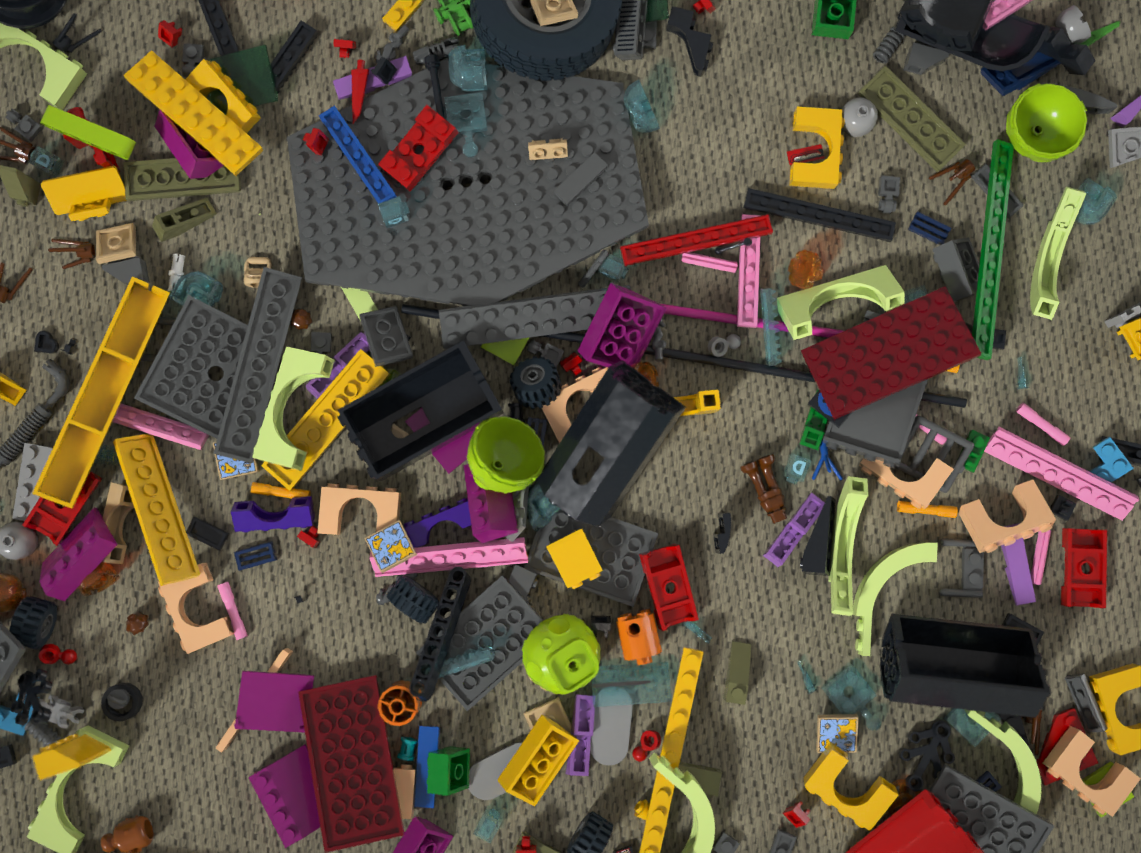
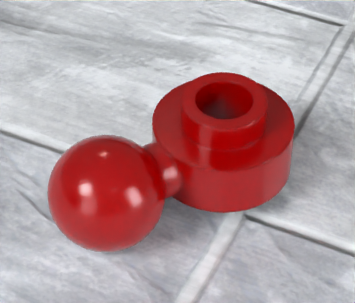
M45 644L40 649L38 657L45 664H54L60 659L64 664L69 665L77 660V653L73 649H66L61 652L58 646Z
M655 730L645 731L641 735V746H636L633 749V758L636 761L642 762L647 758L648 751L658 749L661 745L660 734Z

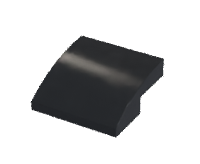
M731 513L718 514L721 533L713 534L716 553L724 554L731 533Z

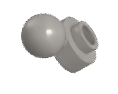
M736 334L729 335L726 340L721 337H713L708 343V351L714 356L721 357L727 352L728 347L730 349L738 348L741 344V339Z

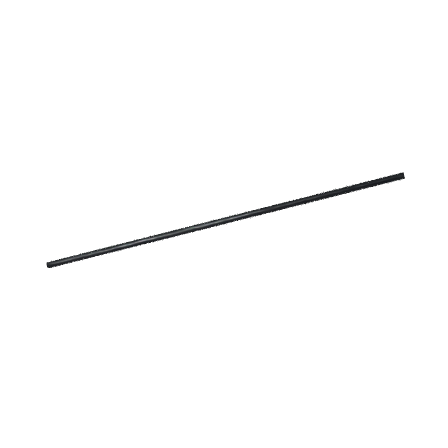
M409 304L402 305V313L439 319L438 309ZM566 332L541 337L582 343L585 334ZM652 345L647 346L644 354L655 356V350L652 349ZM670 348L663 350V357L815 383L811 372ZM924 392L921 401L965 408L967 404L966 398Z

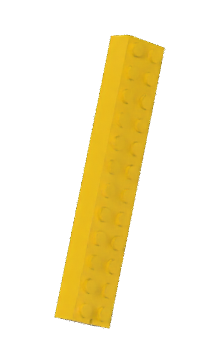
M132 276L32 494L69 508L74 507L168 301L170 292L154 285L151 291H149V283Z

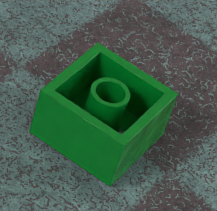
M815 0L811 35L849 39L854 31L857 0Z
M449 746L428 752L427 793L449 796L469 788L470 748Z

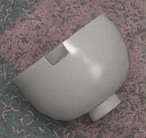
M1075 5L1066 8L1059 14L1055 26L1064 30L1071 44H1080L1091 37V31L1087 21L1084 22L1081 18L1083 16L1082 12Z
M854 98L849 100L841 109L842 117L845 120L844 127L841 129L851 134L850 136L862 137L875 127L878 111L870 100Z
M19 521L5 524L0 528V555L12 560H21L32 555L38 544V536L34 531L35 529L22 526L24 522Z

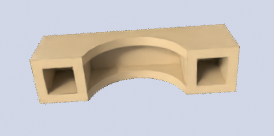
M112 482L110 484L103 519L118 545L102 561L105 563L123 564L127 545L122 534L123 523L129 511L134 508L128 486L125 484Z

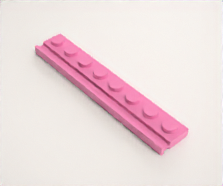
M998 427L997 431L991 436L984 452L1122 521L1132 510L1134 504L1139 501L1137 495L1001 427Z
M524 537L516 538L513 542L508 539L491 540L485 543L470 542L414 548L417 553L416 556L384 573L380 572L371 552L369 556L373 571H375V577L452 570L455 567L467 569L528 563Z

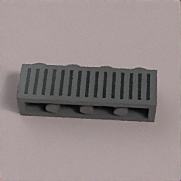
M622 0L621 12L615 28L616 42L613 45L614 55L622 61L643 59L647 0Z

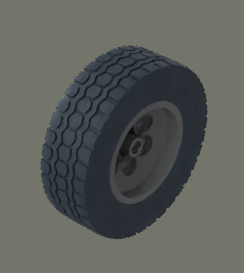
M470 0V14L479 42L484 49L486 48V52L491 58H495L498 64L502 67L504 65L505 69L512 73L516 72L517 75L525 78L527 76L529 79L551 81V79L561 80L564 77L575 76L576 73L579 74L585 71L587 67L589 68L602 56L615 31L621 12L622 0H573L578 12V18L544 26L534 22V20L538 19L530 0Z

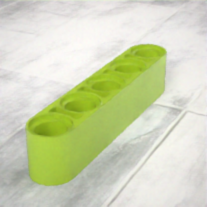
M50 105L47 106L40 122L54 131L125 160H129L136 144L134 140Z

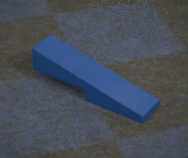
M419 726L414 807L434 808L435 794L427 793L428 752L438 750L440 727Z

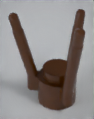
M0 127L2 132L21 143L14 145L0 139V144L13 148L14 154L17 155V157L0 156V159L23 163L32 161L35 155L33 144Z
M965 159L961 163L957 162L953 166L929 177V180H932L954 170L955 174L949 180L952 181L957 177L962 179L946 199L944 205H947L965 182L971 178L970 174L975 171V166L970 160Z
M51 239L55 243L77 245L71 248L48 249L49 252H76L77 257L82 258L62 266L63 269L91 262V258H95L94 244L89 241L79 242Z
M3 262L0 264V283L5 265ZM30 267L24 273L10 293L8 292L9 288L0 285V302L6 303L7 299L12 300L13 295L32 272L33 268Z
M1042 710L1039 711L1037 717L1021 716L1022 720L1025 718L1026 723L1032 724L1030 743H1035V755L1039 754Z

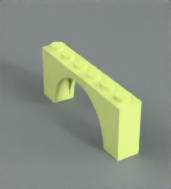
M0 23V48L13 44H24L38 49L46 66V79L39 95L52 105L63 110L87 75L82 69L83 65L74 59L71 62L67 59L68 56L58 49L55 52L46 41L41 40L39 42L36 40L37 36L26 30L23 32L19 28H13Z
M883 265L778 297L777 306L779 315L793 340L812 335L811 317L821 305L831 300L843 297L864 298L877 303L888 312L905 304V292L888 267Z
M286 347L282 355L280 369L276 375L274 388L271 391L269 405L265 411V418L259 430V437L254 447L252 458L302 471L307 452L295 447L288 439L283 426L284 408L293 391L304 382L315 378H330L334 359L327 355Z
M89 725L78 729L76 732L78 737L86 734L109 746L111 749L110 752L87 764L101 763L115 767L121 764L129 748V745ZM76 769L56 775L55 781L50 784L46 791L48 794L46 799L41 802L37 809L39 812L37 817L32 820L28 827L30 831L27 838L58 853H77L85 837V834L77 830L69 821L63 805L65 785Z

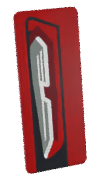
M821 144L787 151L790 166L794 162L806 163L825 158Z

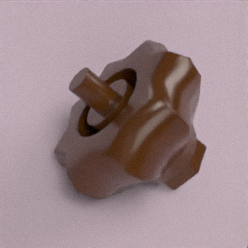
M294 309L290 325L298 330L308 329L309 325L313 323L311 313L306 312L304 309Z
M141 612L130 614L125 622L126 631L131 632L133 635L144 632L145 628L149 625L148 615Z

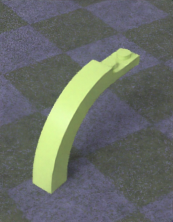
M1066 187L1053 219L1048 223L1040 245L1031 282L1030 306L1033 315L1052 320L1060 303L1057 297L1059 265L1066 241L1087 194L1085 191Z
M848 476L838 501L834 518L830 576H828V582H831L832 614L847 616L853 614L852 556L859 516L868 497V479Z
M921 542L897 548L879 559L866 573L858 587L853 603L852 615L860 616V619H857L856 622L859 639H856L855 648L858 654L870 656L872 612L876 597L882 586L897 571L909 565L922 562H937L938 543Z
M964 710L969 717L999 738L1011 750L1018 769V788L1013 802L1037 814L1041 800V778L1036 760L1025 741L1006 721L1001 724L993 717L991 719L986 717V712Z
M653 753L649 757L653 767L688 797L692 806L693 826L689 840L681 853H711L715 835V821L713 810L703 789L688 770L683 774L677 767L673 769L670 766L671 763L663 755L659 757L656 753Z

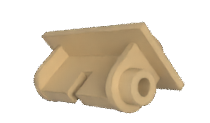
M563 138L551 139L549 143H546V140H532V142H528L530 160L568 157L567 140H563Z

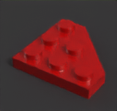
M1073 707L1054 715L1052 726L1042 745V752L1036 761L1041 782L1045 786L1062 779L1060 777L1057 779L1048 773L1047 770L1049 768L1043 762L1068 728L1072 726L1086 735L1078 714ZM1092 747L1082 759L1079 771L1098 764Z

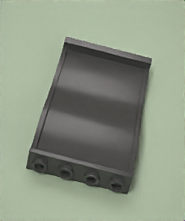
M867 310L864 322L881 314ZM928 379L853 411L839 428L829 421L823 443L830 449L837 450V448H841L849 455L856 456V454H860L868 461L875 462V460H879L885 466L891 468L899 467Z

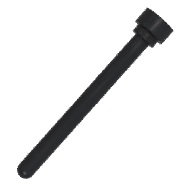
M428 55L424 58V62L431 75L436 112L445 119L437 71L440 66L439 56Z

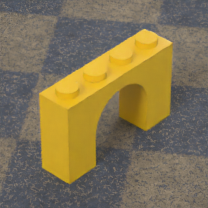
M203 59L185 80L204 97L214 90L219 89L222 91L228 103L226 116L244 132L248 133L261 119L257 114L258 110L254 105L245 100L246 96L242 91L232 85L234 83L232 79L220 71L221 67L218 63Z
M796 107L793 116V131L814 132L821 135L828 144L829 154L826 160L816 164L794 162L790 167L789 186L835 189L838 183H841L842 172H839V165L842 164L843 154L840 153V146H843L844 142L841 128L845 124L841 109Z
M719 390L699 391L693 395L673 397L686 406L680 416L716 413L721 409Z
M1132 663L1089 676L1090 688L1095 695L1096 702L1108 728L1105 732L1108 736L1106 742L1109 749L1119 755L1141 750V723L1124 726L1120 723L1115 713V705L1119 696L1128 690L1141 687V666Z
M830 742L804 776V786L811 794L816 793L827 805L831 806L832 804L836 807L840 814L852 818L860 828L865 827L871 831L897 798V789L893 784L879 776L870 789L860 797L849 798L838 793L833 786L834 781L849 760L845 751Z

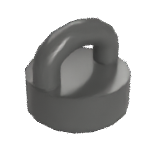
M119 688L110 692L107 699L110 707L121 709L128 704L130 697L126 690Z

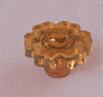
M802 250L797 252L796 258L791 259L788 267L790 272L788 279L793 286L808 289L813 287L814 281L822 278L824 271L820 265L822 260L819 255L809 250Z

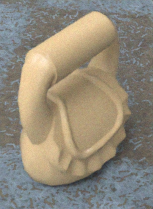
M249 257L244 264V284L246 286L258 288L263 268H250L249 264L267 265V268L272 269V263L268 257Z

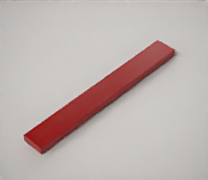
M769 214L624 245L620 246L624 266L743 241L745 238L752 239L770 235L773 233Z

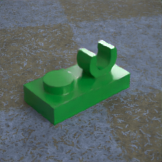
M970 430L967 436V440L974 443V448L963 465L966 470L972 473L975 472L990 439L974 430Z

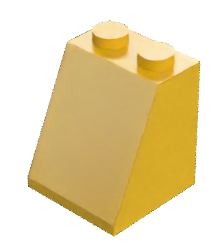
M582 528L546 546L567 588L572 587L574 590L583 585V580L589 578L591 581L601 576L599 572L603 570Z

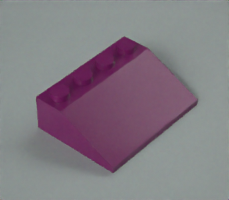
M610 283L578 352L586 361L609 367L623 360L636 370L667 308L627 288Z
M94 507L42 562L39 582L45 595L65 601L118 545L97 508Z
M306 744L248 777L285 848L320 828Z

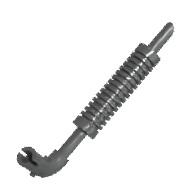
M52 359L47 360L48 366L43 364L42 368L48 371L58 383L54 389L55 392L44 405L38 403L35 409L29 413L30 415L24 419L25 421H22V424L19 425L20 427H17L12 435L0 447V467L2 464L9 465L17 454L20 453L22 448H24V443H28L40 427L45 424V421L48 420L47 418L52 416L53 413L50 409L61 396L64 397L70 388V379L65 372L66 369L60 368Z

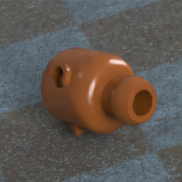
M136 815L134 818H126L125 821L116 825L113 834L107 833L103 835L101 847L105 852H113L118 848L123 853H139L142 851V848L149 846L153 841L154 832L152 824L145 816Z

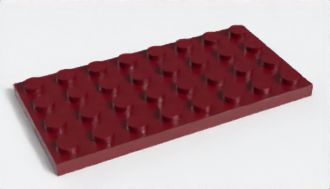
M946 286L801 350V354L834 420L975 359L982 354Z
M377 675L299 691L324 852L327 853L404 836L405 832L386 724L378 710V702L381 696Z

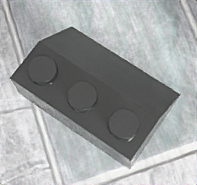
M969 237L951 240L933 248V257L940 268L941 279L945 282L953 301H959L976 295L980 265Z

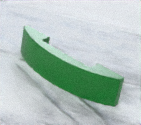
M812 407L809 409L799 444L818 450L824 435L823 431L827 419Z

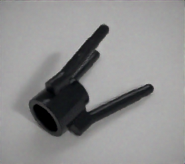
M74 13L62 32L52 43L63 53H66L67 50L72 53L77 47L101 33L102 30L98 29L72 45L73 40L66 34L76 20L77 14Z

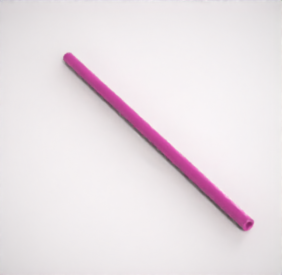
M661 304L667 308L664 314L737 324V315ZM758 318V328L789 332L782 321ZM812 326V336L830 338L844 331Z

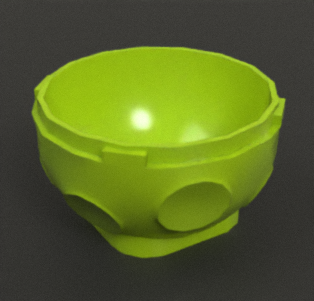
M1039 83L1024 91L1012 105L1007 114L1006 134L1014 149L1022 156L1036 162H1051L1072 153L1080 145L1081 140L1085 136L1087 110L1083 101H1080L1075 93L1064 86Z
M507 416L492 417L482 421L472 434L466 456L475 483L485 490L503 493L524 490L541 475L545 458V451L540 438L535 433L536 431L528 424Z
M563 613V615L553 616L541 621L530 632L527 640L525 639L522 652L526 673L535 684L554 694L574 692L586 686L598 673L600 644L586 623L574 615Z

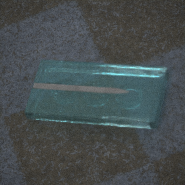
M656 662L645 665L600 666L598 673L591 680L593 707L672 702L668 662Z

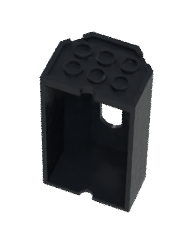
M463 340L338 409L340 415L337 417L341 425L349 430L347 436L351 443L358 445L359 450L356 452L361 461L367 463L368 467L366 470L371 479L383 481L475 430L482 421L498 417L504 412ZM422 407L430 424L404 438L395 437L392 433L393 423Z
M623 360L609 366L543 468L541 475L537 478L544 496L549 499L551 504L560 507L568 517L599 527L613 515L686 406L660 387L651 384L648 378ZM590 446L605 459L589 483L580 484L575 480L573 472Z
M891 613L881 645L883 650L882 658H880V674L884 698L889 699L891 702L1037 717L1039 711L1043 709L1044 702L1050 696L1051 690L1050 686L1047 685L1046 670L1040 665L1042 656L1038 652L1037 638L1034 637L1032 629Z

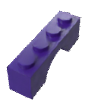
M312 496L292 498L290 505L280 512L265 511L254 501L234 502L231 516L235 532H250L253 530L268 531L270 529H288L293 527L307 528L313 526L315 512Z
M468 498L458 501V505L453 508L448 505L439 509L440 513L434 516L432 513L426 514L421 517L422 521L415 523L412 520L403 524L413 547L417 548L428 544L432 528L441 521H453L462 529L471 526Z

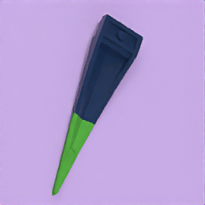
M1120 21L1092 31L1091 37L1080 44L1091 45L1119 27ZM1037 51L1031 60L1018 68L998 71L982 67L980 74L1002 96H1005L1014 90L1024 88L1061 63Z

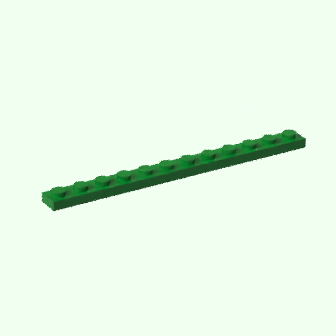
M999 139L993 142L972 330V337L982 353L977 358L984 360L992 359L1014 150L1012 143Z

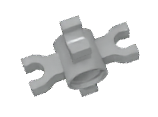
M49 695L50 704L46 703L43 699H39L41 706L51 709L49 721L58 724L61 728H68L67 719L79 724L80 720L78 717H74L76 713L83 714L85 711L79 706L70 708L71 703L59 699L56 695Z

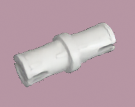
M173 254L171 270L168 273L170 279L167 292L173 293L174 291L175 294H180L181 279L184 277V255L179 254L178 256V254Z

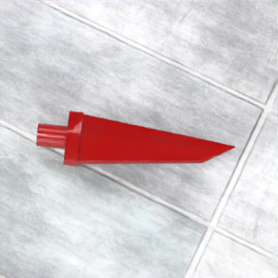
M357 60V69L351 70L353 124L361 114L369 69H364V60Z

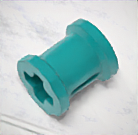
M403 736L401 737L400 753L397 754V757L402 760L413 761L415 758L413 756L415 744H418V740Z

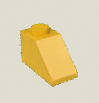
M0 372V398L16 406L26 392V389Z

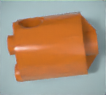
M650 609L639 611L634 616H632V613H626L617 617L616 624L624 660H636L637 665L652 663L651 656L662 652L654 613H651ZM633 623L638 624L640 630L635 629Z
M396 681L382 693L378 702V710L385 722L394 726L405 725L420 710L422 701L410 693V681Z

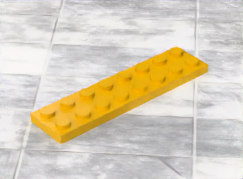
M152 50L124 74L125 79L235 176L263 151L262 146Z
M360 349L287 435L295 447L307 452L302 471L264 462L261 466L289 491L292 490L346 428L338 420L337 416L340 415L338 409L380 387L391 374L382 366L375 367L373 358Z
M141 434L115 439L113 444L160 586L198 577L201 574L154 435Z

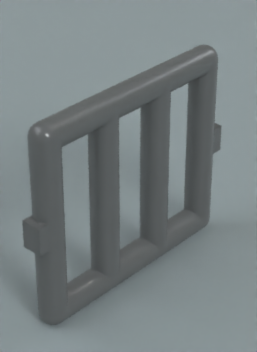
M918 415L915 417L905 450L919 425L930 429L910 466L900 462V466H895L894 468L918 480L921 479L925 474L917 471V468L938 433L947 438L937 456L942 462L945 460L954 442L965 447L953 467L954 470L939 489V491L947 493L958 474H962L965 466L963 465L972 452L974 443Z

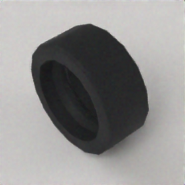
M119 683L104 692L101 699V708L109 719L125 721L134 717L140 711L143 697L135 685ZM119 688L126 690L132 697V708L127 713L116 712L108 704L107 696L110 692Z

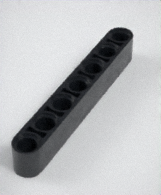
M455 567L449 573L410 684V693L420 701H428L433 695L471 584V577L462 567ZM463 575V578L457 581L458 577ZM457 593V596L454 599H451V596ZM451 611V614L447 618H444L445 614ZM444 630L443 635L438 637L439 632ZM438 648L437 653L431 656L432 651ZM431 667L430 673L425 675L426 669ZM424 686V691L418 694L419 689Z

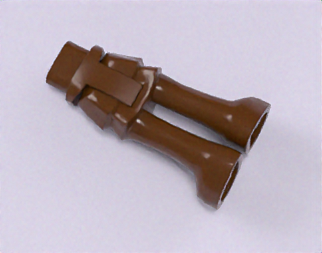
M770 454L757 459L769 490L765 489L756 461L746 463L740 466V469L751 478L758 494L757 498L761 502L760 505L767 512V516L771 517L773 524L787 519L785 513L786 507H783L784 495L772 471L775 456Z

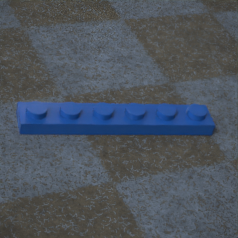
M335 105L318 115L379 206L382 208L396 199V194Z

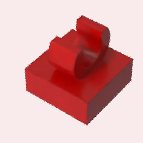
M700 0L693 5L698 14L702 13L705 9L709 13L716 10L710 0Z
M163 20L159 23L158 37L171 48L175 47L178 44V38L182 35V28L177 30L175 29L174 22L168 23Z
M334 39L333 47H340L339 57L349 58V48L356 49V41Z
M313 128L311 134L305 133L302 140L307 141L305 145L315 154L322 156L329 138L320 129Z
M575 352L559 362L566 372L571 370L575 376L582 372L577 365L582 360Z
M312 526L308 533L301 530L297 536L313 548H316L320 541L315 539L319 534L318 528Z
M802 801L795 803L794 806L787 807L783 812L785 817L796 828L805 826L810 821L808 817L810 810L802 811L800 809L803 804Z
M522 836V845H517L516 853H537L536 845H530V836Z

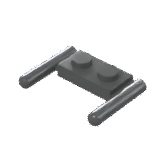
M942 538L940 540L942 546L963 547L962 589L942 588L939 590V594L950 597L982 598L984 552L979 553L972 539Z

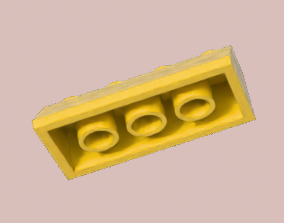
M541 715L497 781L507 793L536 806L579 740L553 720Z
M76 733L40 748V753L33 755V760L39 780L79 768L110 752L111 749L109 746L86 734L78 737Z

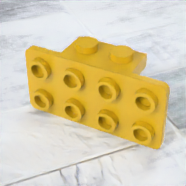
M115 166L47 179L41 182V187L56 215L69 213L68 216L71 221H84L95 216L103 217L109 214L111 204L127 201L125 185Z

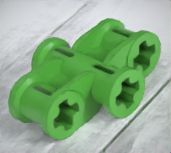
M438 0L442 7L434 8L433 11L440 25L443 24V21L449 19L457 36H460V33L469 28L474 29L472 20L466 12V9L470 8V0Z

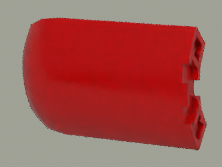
M925 789L846 851V853H984V851L968 831L965 832L956 824L959 820L948 808L945 810L940 800Z

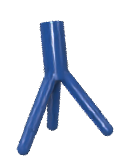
M822 440L820 443L821 458L812 479H816L825 461L828 472L831 473L833 470L839 480H842L843 477L830 459L828 447H826Z

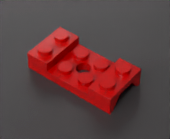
M428 105L414 119L416 123L393 151L389 150L378 164L410 192L459 133L456 127ZM418 145L424 146V151L421 154L415 153V148Z
M90 471L73 508L60 507L56 502L40 497L22 526L39 531L49 537L53 544L59 545L103 478Z
M1062 528V547L1065 548L1064 586H1061V606L1106 608L1107 530ZM1084 563H1088L1090 566V570L1086 574L1081 569Z
M672 544L639 554L643 572L647 576L653 599L658 629L665 631L675 624L699 620L680 545ZM669 582L674 584V590L671 593H667L665 589Z

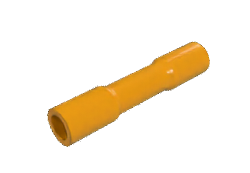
M253 482L251 486V493L272 495L290 499L311 496V491L293 488L289 491L284 487Z
M898 501L897 512L931 514L956 518L958 513L956 506L928 505L926 509H918L908 501Z

